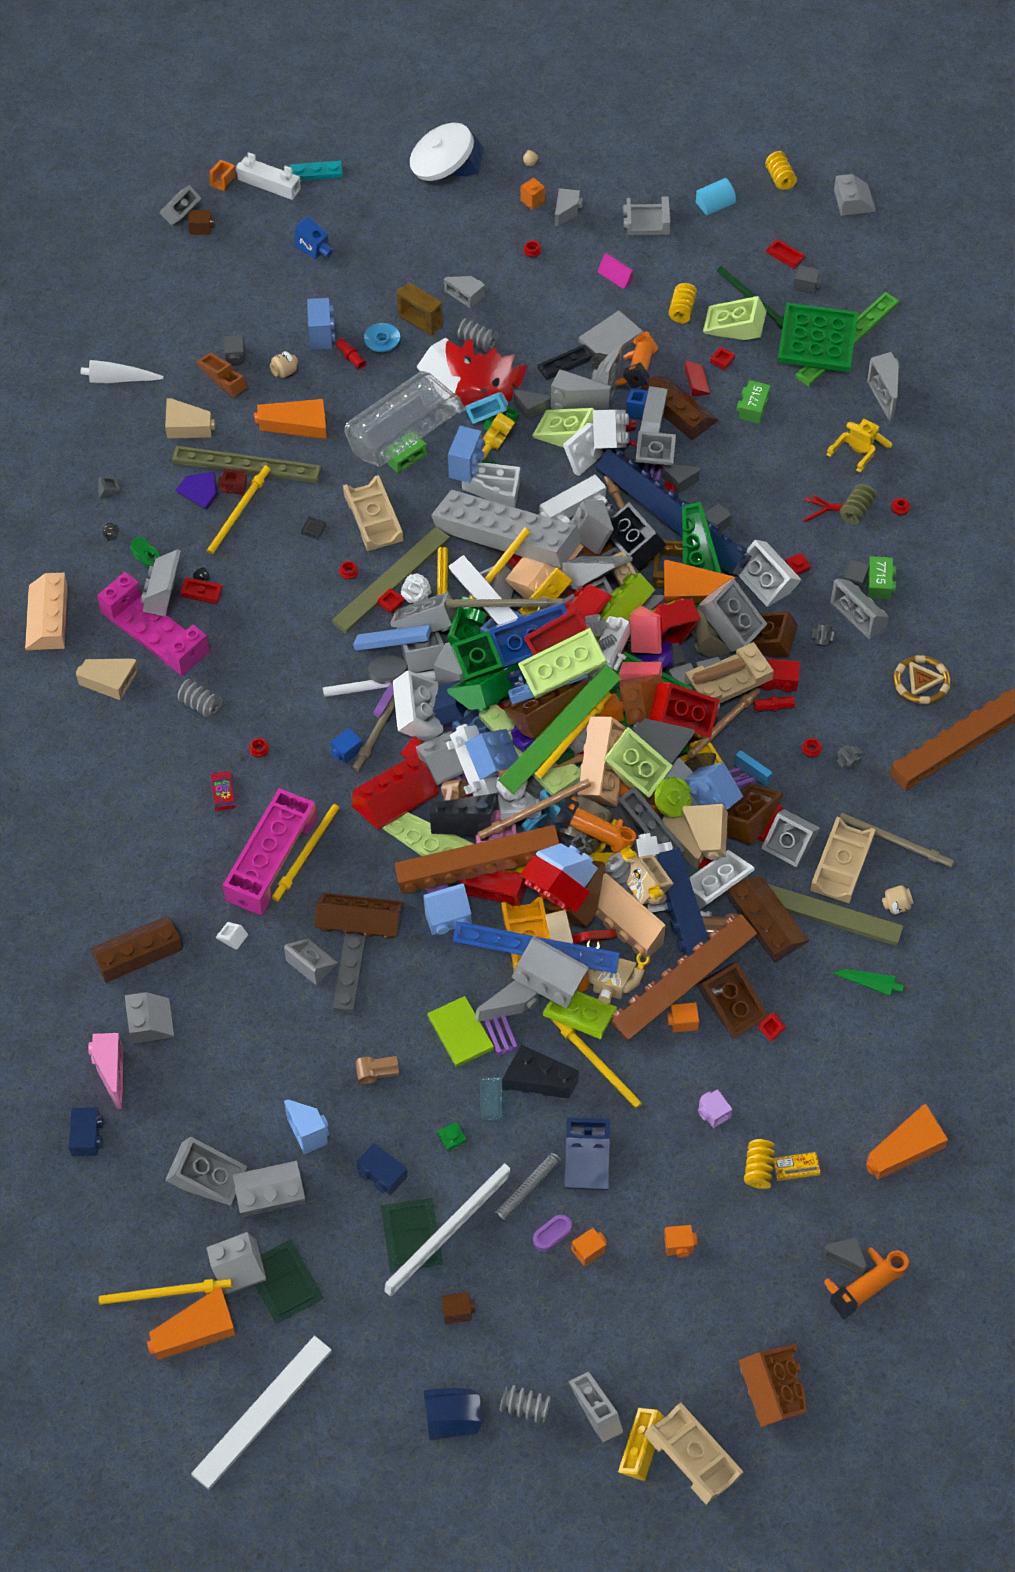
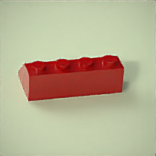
M588 584L585 587L580 586L574 592L575 598L572 601L568 600L565 606L567 611L577 607L584 621H586V616L598 614L612 596Z
M414 754L353 790L352 807L379 830L437 796L439 790L428 766Z

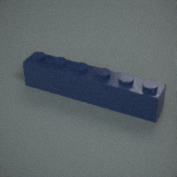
M680 848L656 854L654 857L674 883L665 893L667 898L664 905L666 911L670 912L672 917L670 921L672 930L677 932L678 949L689 957L694 953L693 948L701 941L705 944L709 941V937Z

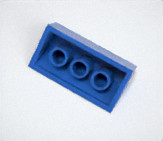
M564 601L489 629L503 667L534 656L524 636L568 612Z

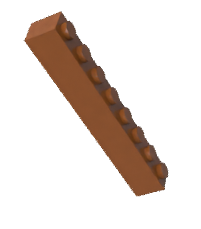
M1015 688L1010 691H1004L999 698L994 701L990 700L980 710H974L966 719L958 720L953 727L948 730L944 729L936 738L928 739L920 748L912 749L904 758L895 760L891 765L890 776L904 791H907L1014 723Z
M551 825L396 862L395 869L402 894L413 893L416 890L434 888L438 885L451 884L459 880L472 879L476 876L493 874L496 871L514 869L515 867L526 865L533 855L537 856L536 853L538 851L560 844L556 827Z
M742 914L738 917L731 916L724 922L726 927L721 931L718 928L708 935L710 937L709 941L705 944L702 941L693 948L694 953L688 957L685 954L676 962L678 966L675 969L668 968L660 975L662 979L658 983L652 981L644 988L646 992L641 997L638 994L628 1001L630 1006L625 1010L621 1007L612 1015L614 1019L610 1023L626 1042L757 934Z

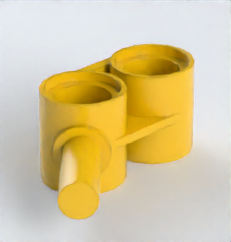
M501 412L498 413L483 437L486 444L482 449L484 451L483 460H485L491 449H499L515 424L513 420Z

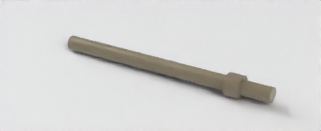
M540 597V599L446 600V607H540V609H544L563 602L564 599H548V597Z
M394 694L366 744L359 750L358 758L352 767L354 771L359 772L365 760L369 759L372 747L395 708Z
M845 813L840 815V818L845 823L864 831L870 828L876 829L875 836L927 857L933 863L938 862L950 868L954 864V860L940 855L939 851L926 849Z

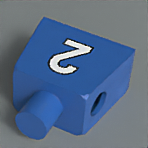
M306 216L296 225L294 246L314 259L321 254L326 258L331 256L333 249L327 245L328 234L309 216Z

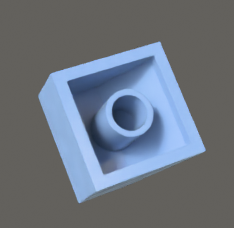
M560 843L536 853L539 858L561 869L583 887L587 885L598 869L592 863L593 859L585 853L580 855V851L572 845L567 847Z
M464 884L424 895L425 916L432 935H442L449 930L455 929L456 921L472 924V915Z
M291 1100L284 1101L288 1122L304 1155L327 1145V1136H330L325 1116H320L316 1108Z

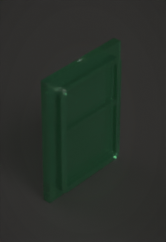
M433 1198L381 1205L390 1272H397L438 1231ZM439 1248L420 1268L443 1265L441 1249Z
M291 1239L261 1254L266 1281L255 1284V1287L275 1324L324 1299Z

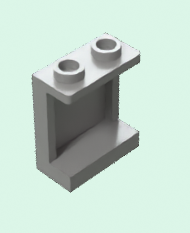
M662 197L661 204L631 205L630 198H627L626 205H623V215H627V218H624V229L627 228L628 235H670L669 197Z

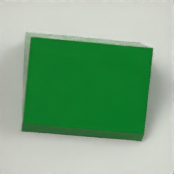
M457 607L448 634L447 643H450L451 648L453 643L481 634L480 628L482 625L466 618L463 607Z

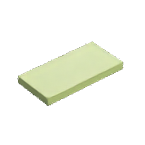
M591 628L518 663L535 699L608 664Z

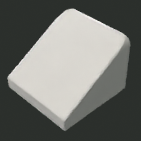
M227 922L216 938L237 950L248 936V933L241 925Z

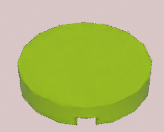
M668 777L657 785L655 803L663 815L671 818L685 815L683 806H691L692 797H690L691 790L688 784L679 777Z

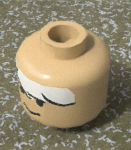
M285 351L272 358L270 369L276 377L278 376L283 379L296 372L298 360L295 355Z
M903 885L887 889L885 891V898H882L885 910L889 909L893 915L909 911L911 905L914 904L910 889H906Z

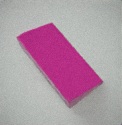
M604 254L598 273L622 289L627 288L633 281V270L609 254Z

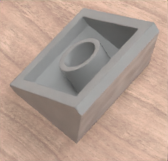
M449 642L445 643L434 664L438 687L447 683L464 680L462 670Z
M310 939L289 943L284 947L286 961L315 985L338 964L336 960Z

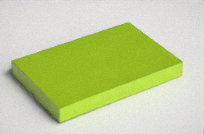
M577 991L567 1009L550 1000L544 1009L543 1016L601 1039L613 1019L612 1015L617 1011L618 1007L601 1003L598 999Z
M465 996L427 1013L431 1024L456 1067L494 1050V1046L480 1021L477 1022L475 1020L476 1014Z

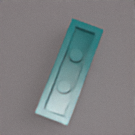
M341 161L290 164L292 174L299 176L300 181L343 178Z

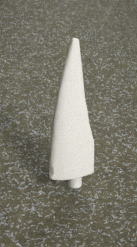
M90 360L89 368L81 367V375H89V382L93 383L163 379V376L150 371L105 361Z

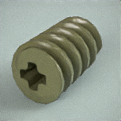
M857 484L840 509L841 518L851 525L860 524L859 521L863 519L877 496L876 491L866 484Z

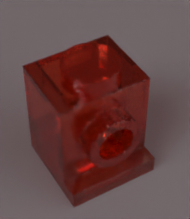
M223 469V474L218 479V487H221L222 493L245 495L247 486L246 471Z

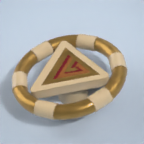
M921 655L906 658L898 664L894 671L893 681L896 690L902 697L913 703H935L946 696L950 689L951 678L947 668L943 663L929 656ZM915 663L930 664L936 667L940 674L935 673ZM907 666H909L911 694L901 683V674ZM944 681L937 694L930 697L916 696L920 693H925L929 688Z

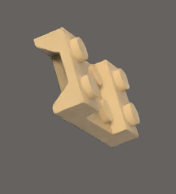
M379 475L375 476L369 485L355 489L347 484L343 485L345 499L354 514L367 551L403 541L402 529Z
M752 642L737 649L736 654L706 668L701 665L686 672L684 682L691 684L696 692L720 699V704L771 681L774 671L755 643ZM737 658H743L746 663L744 669L700 684H695L692 679L693 674Z
M836 817L812 880L810 891L849 904L874 839L876 829L870 828L861 831L847 826L840 817Z
M681 1402L668 1416L656 1425L651 1424L644 1434L659 1452L664 1450L693 1482L692 1490L706 1505L738 1481L743 1473L741 1468Z

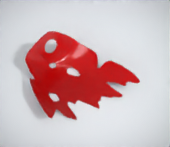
M472 339L465 341L462 348L451 341L446 342L445 353L451 375L461 377L457 383L455 395L464 407L475 400L484 399L498 392L504 395L508 403L513 396L512 383L515 387L520 386L527 369L526 364L523 367L518 364L516 368L511 369L515 356L506 355L501 357L496 352L495 347H492L486 355L481 353L475 355ZM469 356L471 363H465L464 357ZM495 378L499 379L498 387H495L492 384V381ZM481 388H485L487 392L485 393L480 390Z

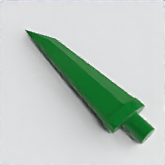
M849 969L832 973L887 996H891L892 990L902 993L904 989L903 984L894 982L896 976Z

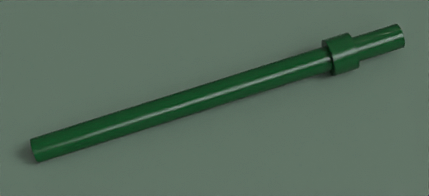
M718 267L717 272L747 298L757 297L724 267ZM761 300L766 314L782 329L784 316L777 314Z

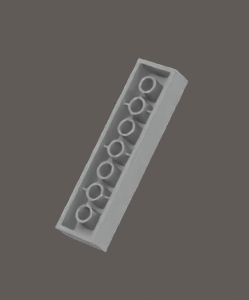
M452 489L431 514L435 527L444 533L502 551H506L524 527H526L531 532L514 554L559 568L563 567V562L569 559L581 543L576 525Z

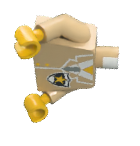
M630 846L621 850L620 854L623 859L631 864L627 885L633 892L632 896L641 904L650 903L655 905L665 902L667 898L665 893L674 883L653 854L638 857L636 852L631 850Z
M597 941V945H598V946H597V949H599L600 944H599V942ZM639 953L636 957L639 963L638 966H636V962L620 958L617 974L588 968L586 974L588 975L589 982L594 985L593 991L600 994L598 1000L601 1003L609 1004L612 997L621 999L625 993H630L637 988L645 971L643 969L644 966L650 963V957L647 956L646 961L641 963L642 953Z

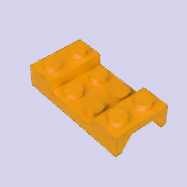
M537 897L530 904L512 906L506 902L501 903L506 931L551 939L542 897ZM511 953L513 971H515L522 955Z

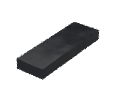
M583 344L538 364V369L544 378L549 380L555 377L559 370L567 372L594 360V356L587 346Z

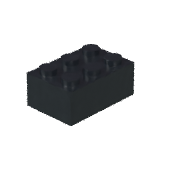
M630 502L610 518L614 530L609 538L621 552H625L627 557H632L631 563L637 570L667 545Z

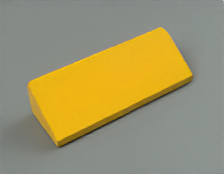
M638 1408L618 1470L619 1473L645 1481L655 1447L644 1434L651 1424L656 1425L665 1418L658 1410Z

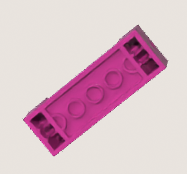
M126 572L97 595L103 615L181 676L187 673L210 652L207 635L196 626L192 625L185 630L167 615L164 617L143 612L144 604L141 603L142 596L139 582Z
M278 788L223 884L226 902L263 916L272 900L271 884L300 833L309 834L317 820L315 802Z

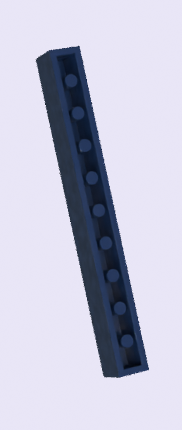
M607 448L596 467L683 536L682 506L689 505L690 503L681 501L676 492L667 490L663 482L653 479L649 471L639 468V464L635 460L625 457V452L621 449ZM707 521L719 565L730 574L740 575L752 556L747 553L746 547L733 542L734 538L719 531L720 527Z

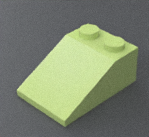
M759 296L711 305L708 308L703 332L708 335L740 340L761 337L766 310Z
M594 409L546 410L532 436L535 439L564 448L563 444L587 423L593 424Z
M630 728L624 731L603 759L630 789L635 787L645 798H649L657 785L673 767Z

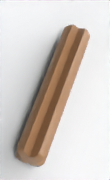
M737 658L693 674L692 679L695 684H700L744 669L746 663L743 658Z

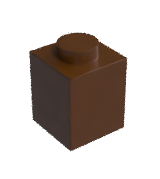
M189 210L188 225L190 235H211V228L215 227L214 217H211L210 210Z
M469 1292L442 1295L445 1324L471 1321V1313H475L474 1299L469 1300Z

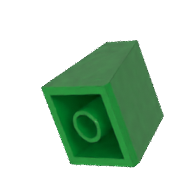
M489 631L452 644V650L462 670L464 680L503 668Z

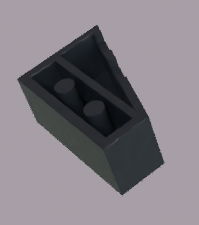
M495 793L433 802L430 810L431 834L478 835L477 832L492 826L491 823L495 822Z
M521 1045L502 1078V1090L522 1091V1093L533 1092L545 1096L569 1099L579 1081V1070Z

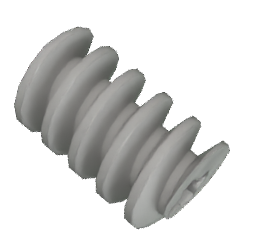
M468 318L462 320L458 329V339L465 342L472 339L473 347H477L480 350L483 349L484 352H489L495 346L499 334L498 332L493 334L492 329H489L486 333L487 328L485 326L480 330V324H476L474 327V321L468 323Z
M191 679L184 681L178 692V700L181 703L191 707L194 711L197 710L199 714H203L206 718L214 716L223 703L221 697L217 698V695L214 693L210 695L209 690L204 691V687H198V684L196 682L192 683Z
M620 852L615 853L608 859L604 871L608 872L607 874L633 895V892L627 885L630 875V862L625 861Z
M513 1385L510 1390H507L506 1387L501 1400L500 1411L504 1412L508 1407L510 1415L517 1410V1417H522L526 1412V1420H530L534 1415L535 1423H539L542 1418L544 1423L550 1407V1396H547L545 1401H542V1393L533 1398L532 1390L526 1396L523 1387L518 1393L516 1392V1385Z

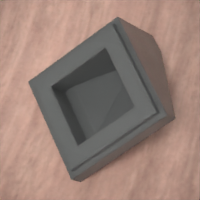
M99 476V498L121 492L117 478Z

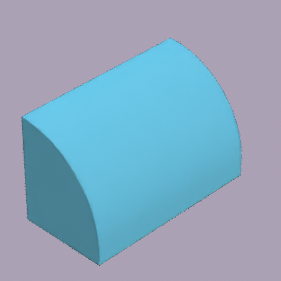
M724 178L697 190L696 203L707 216L735 204L736 196L731 183L727 178Z
M498 392L466 405L465 409L472 424L499 412L506 411L508 402L504 395Z

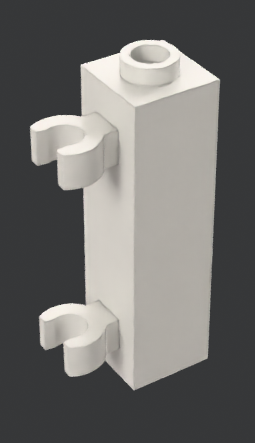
M249 152L248 158L244 157L241 163H238L236 172L240 181L291 200L295 198L301 189L300 177L292 174V168L288 166L284 167V171L256 161L255 154Z
M594 475L540 504L539 515L570 523L568 518L575 515L583 499L604 500V503H607L606 486Z
M609 616L606 621L607 628H605L599 640L604 639L608 635L610 636V634H613L617 639L616 642L612 637L615 645L612 644L610 648L607 647V650L604 648V651H602L608 665L613 669L618 659V653L622 652L631 634L629 621L626 619ZM603 666L587 673V679L591 680Z
M467 724L458 726L456 728L457 731L450 734L452 741H447L446 744L449 750H456L469 783L468 786H464L466 794L473 793V796L499 794L496 787L497 777L479 780L465 742L479 735L477 726H468Z
M650 833L638 835V839L634 842L635 852L638 857L651 854L655 856L661 852L673 850L671 842L658 844L656 836L651 837ZM664 902L655 905L645 904V907L651 913L666 910Z

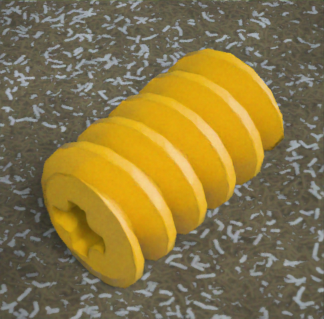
M776 151L769 155L765 164L776 187L780 190L791 189L796 184L797 177L785 154L782 151Z
M681 283L675 287L668 312L669 317L674 322L684 324L690 320L697 294V288L694 285Z
M763 1139L753 1140L748 1143L749 1150L747 1151L748 1158L746 1159L747 1166L745 1167L746 1175H744V1181L749 1186L758 1189H769L771 1187V1183L768 1181L772 1179V1175L769 1173L773 1171V1167L770 1165L774 1163V1159L771 1158L775 1155V1151L771 1149L775 1147L774 1143Z

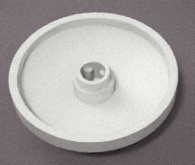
M448 123L433 129L413 149L410 157L412 171L418 178L425 181L438 180L450 175L471 154L474 145L473 135L465 125L460 123Z

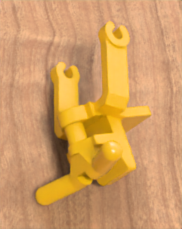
M863 419L860 424L848 422L847 428L850 429V433H843L828 448L826 455L832 457L844 442L849 443V446L859 454L867 452L857 465L856 471L861 473L874 456L875 446L872 445L874 439L887 449L892 448V442L878 433V425Z

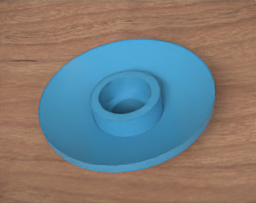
M377 323L366 330L364 341L367 347L373 351L387 352L399 344L400 333L391 324Z
M543 814L533 820L528 818L521 826L524 829L523 832L541 828L548 819V815Z

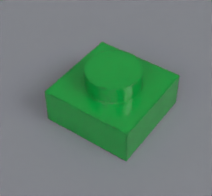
M457 1122L437 1131L447 1152L467 1142Z

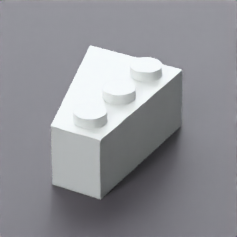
M479 462L476 477L473 476L471 483L462 481V489L487 500L515 508L520 485V467Z

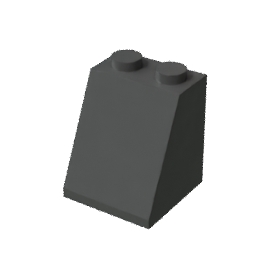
M646 718L641 723L637 721L631 728L633 732L670 764L673 763L695 733L693 729Z

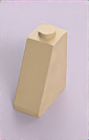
M167 398L165 423L167 438L212 437V430H215V419H211L210 411Z
M86 659L82 666L78 667L76 676L79 685L121 700L139 670L137 660Z
M724 805L683 806V812L705 858L717 860L720 857H726L728 811Z
M683 815L676 818L664 816L662 821L685 848L683 856L693 867L698 869L704 855L697 844L686 816Z
M565 910L545 915L551 940L576 944L573 940V926Z

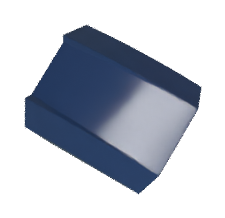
M465 1388L424 1390L429 1440L478 1433L483 1422L479 1394L472 1389Z

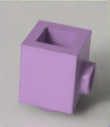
M717 1089L712 1093H705L700 1098L698 1112L703 1120H707L715 1128L731 1118L732 1108Z

